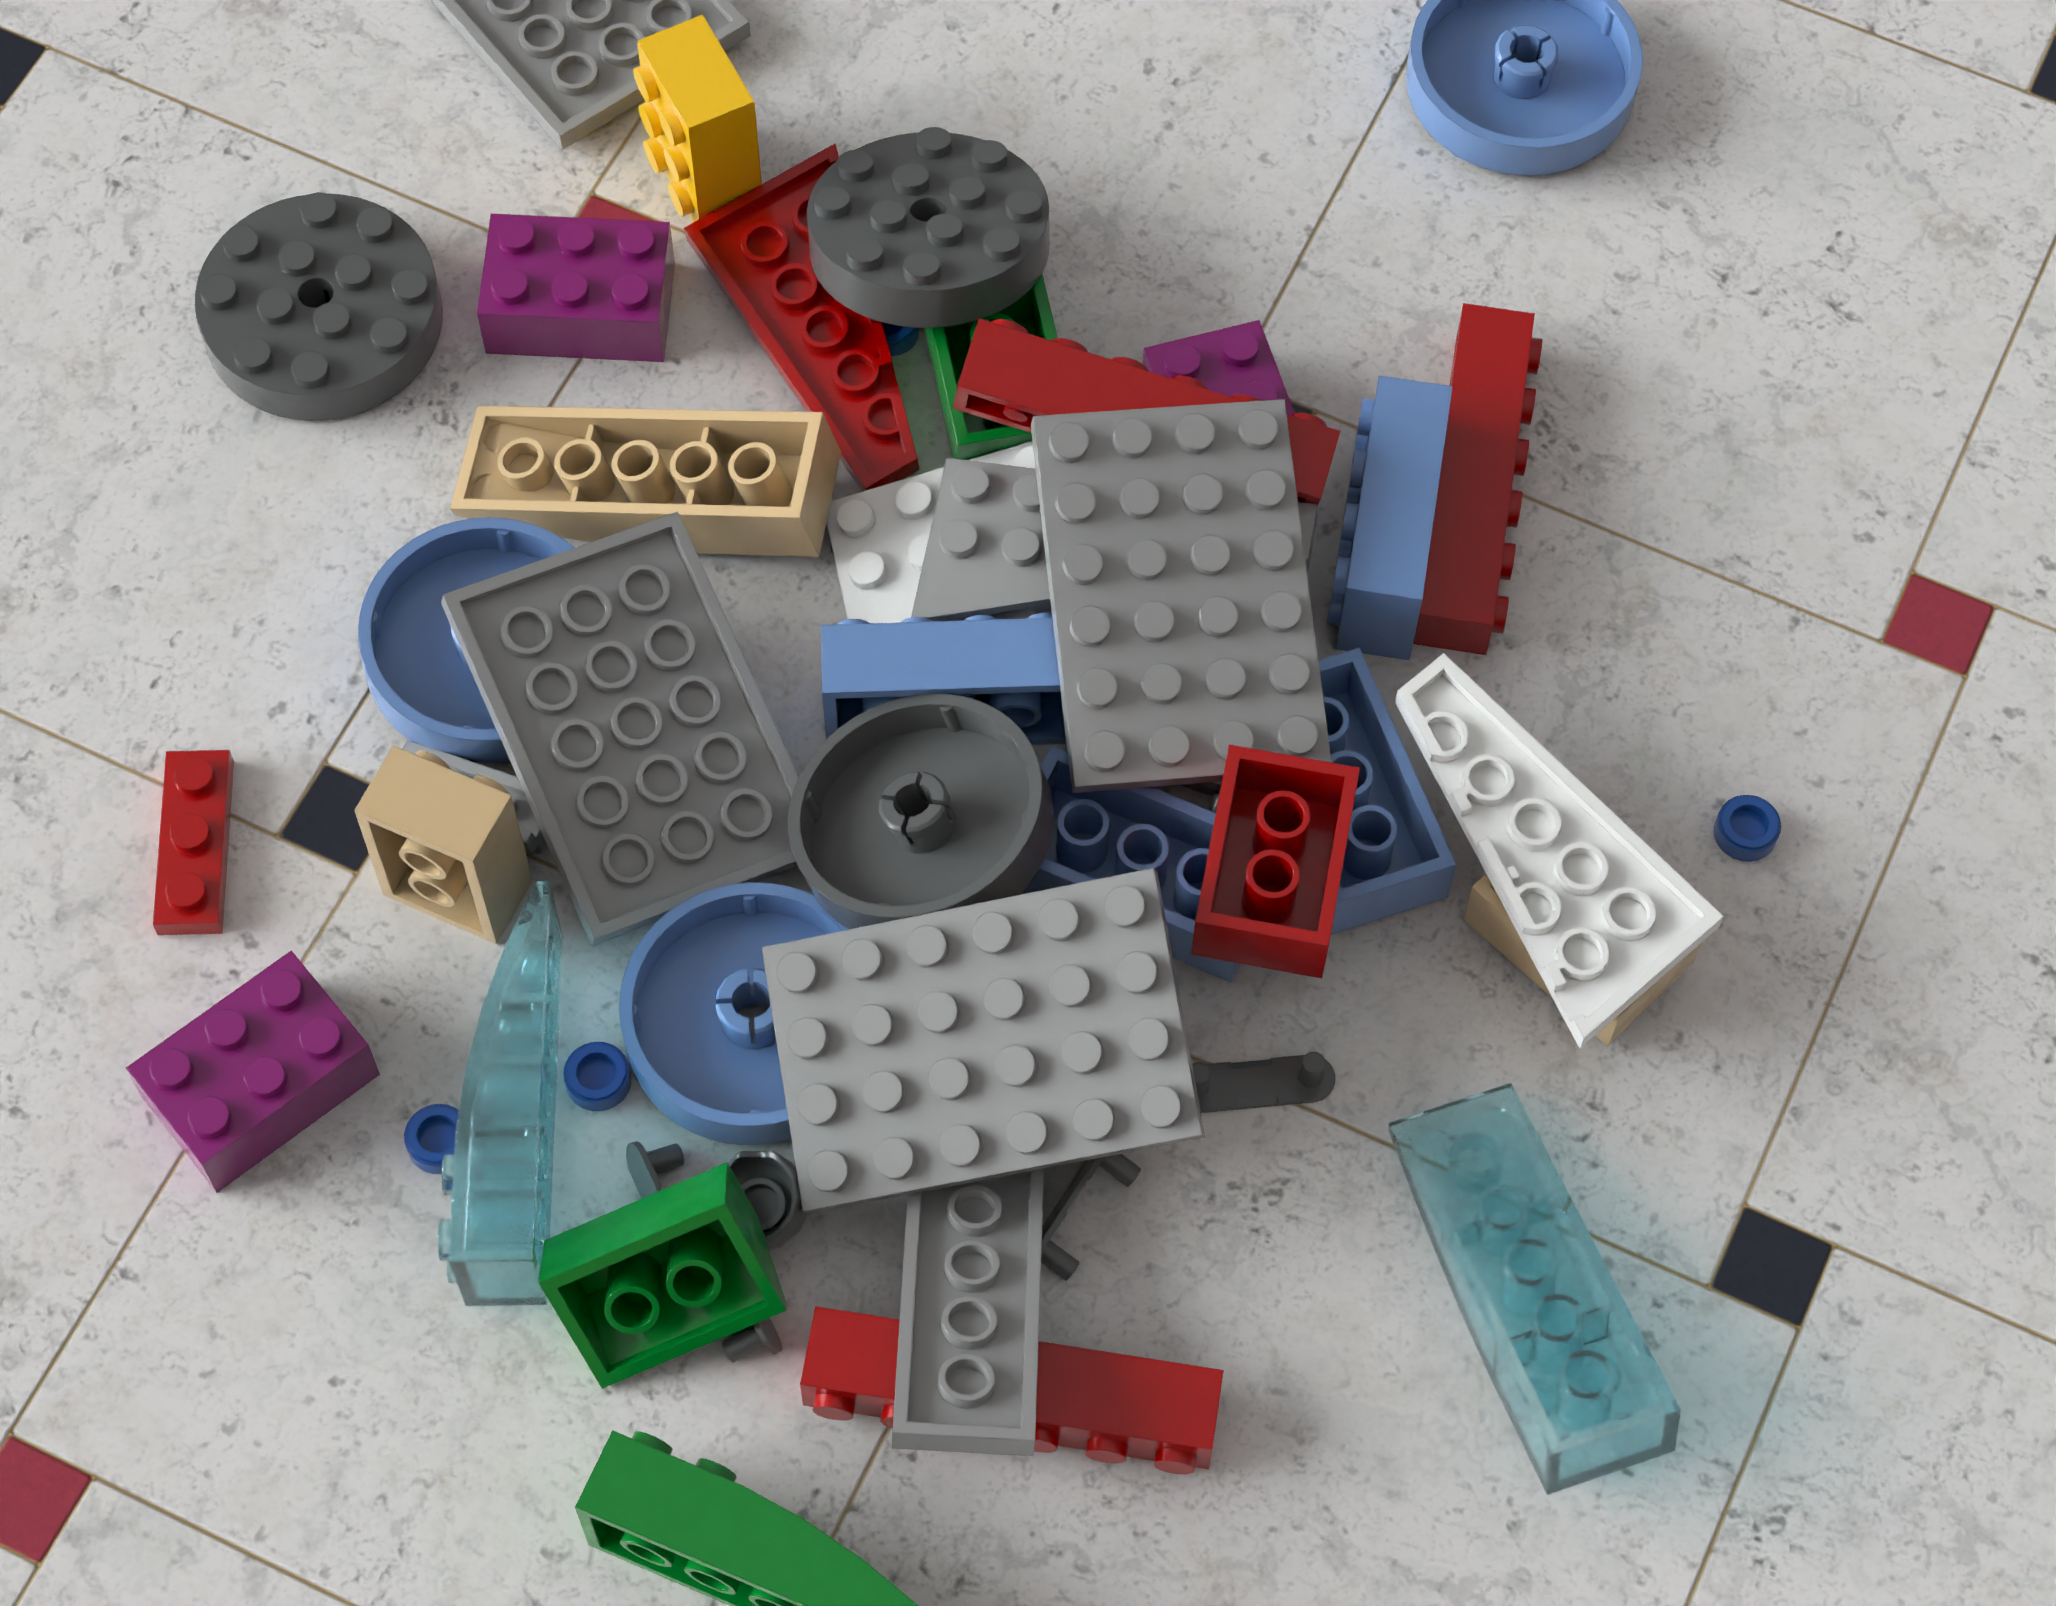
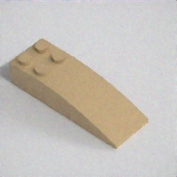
M477 406L450 510L456 516L470 519L491 517L523 521L551 531L559 537L593 542L678 511L696 552L700 554L819 557L841 451L823 412Z

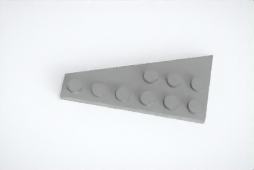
M946 457L911 617H925L933 621H950L975 615L992 616V614L1028 608L1035 614L1051 611L1036 469ZM1298 502L1306 568L1308 571L1317 521V504Z

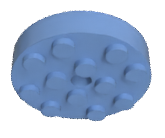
M1427 0L1416 18L1412 31L1406 68L1407 91L1412 108L1424 128L1438 143L1456 157L1476 166L1500 173L1549 175L1574 168L1591 160L1608 148L1620 135L1631 115L1638 90L1643 64L1642 47L1633 21L1617 0Z
M486 517L465 519L438 526L417 536L398 549L385 562L369 585L363 599L358 624V642L366 682L377 707L388 722L412 742L472 762L493 763L510 761L441 605L442 595L575 547L558 535L537 525L507 518Z
M759 882L730 884L713 888L683 901L668 911L648 930L635 948L623 976L619 1000L620 1026L628 1061L636 1080L650 1101L664 1115L690 1132L711 1140L737 1145H764L791 1140L762 947L849 930L831 917L813 894L785 885ZM751 1005H759L767 1009L762 1015L754 1017L755 1032H751L749 1017H743L738 1014L742 1009Z

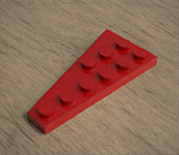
M835 143L684 227L688 243L806 412H823L840 448V461L863 492L903 480L919 471L920 468L882 322L858 314L834 299L818 281L811 264L807 221L808 201L817 181L832 164L838 161L839 155Z

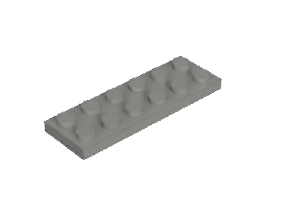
M1044 1169L907 1196L892 1430L893 1449L1034 1456Z

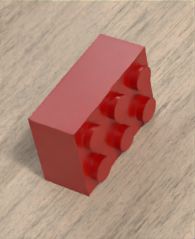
M1229 744L1195 919L1191 955L1322 979L1360 767Z

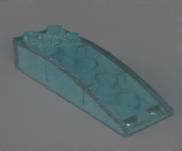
M536 881L504 947L482 1006L466 1065L456 1126L454 1154L444 1155L442 1161V1190L444 1196H451V1219H440L438 1253L440 1261H447L448 1282L457 1283L466 1306L547 1305V1297L538 1281L544 1240L550 1238L563 933L550 881Z
M1512 1083L1389 1122L1388 1131L1446 1279L1491 1381L1546 1494L1549 1495L1675 1451L1681 1409Z

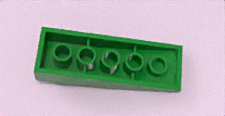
M612 1430L575 1506L589 1546L729 1606H918L866 1561L811 1523L745 1486L736 1483L737 1476L730 1469L708 1459L700 1458L696 1465L672 1456L673 1449L670 1445L644 1432L635 1431L632 1438Z

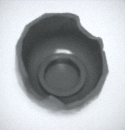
M771 1149L769 1151L738 1152L730 1160L729 1166L758 1215L769 1251L779 1248L801 1230L807 1214L802 1210L796 1166Z

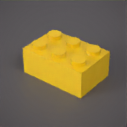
M703 14L637 40L640 66L634 68L633 72L637 86L645 100V103L638 106L641 120L650 136L649 139L643 141L645 153L653 170L657 174L664 171L671 183L668 184V190L679 215L683 217L689 214L693 222L762 184L755 101Z

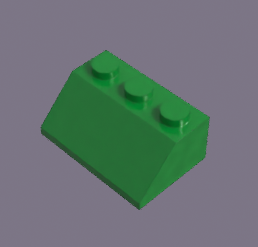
M728 1162L544 1240L538 1283L602 1389L787 1310V1303L758 1215Z

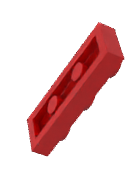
M230 750L166 751L153 927L157 935L223 934L234 760Z

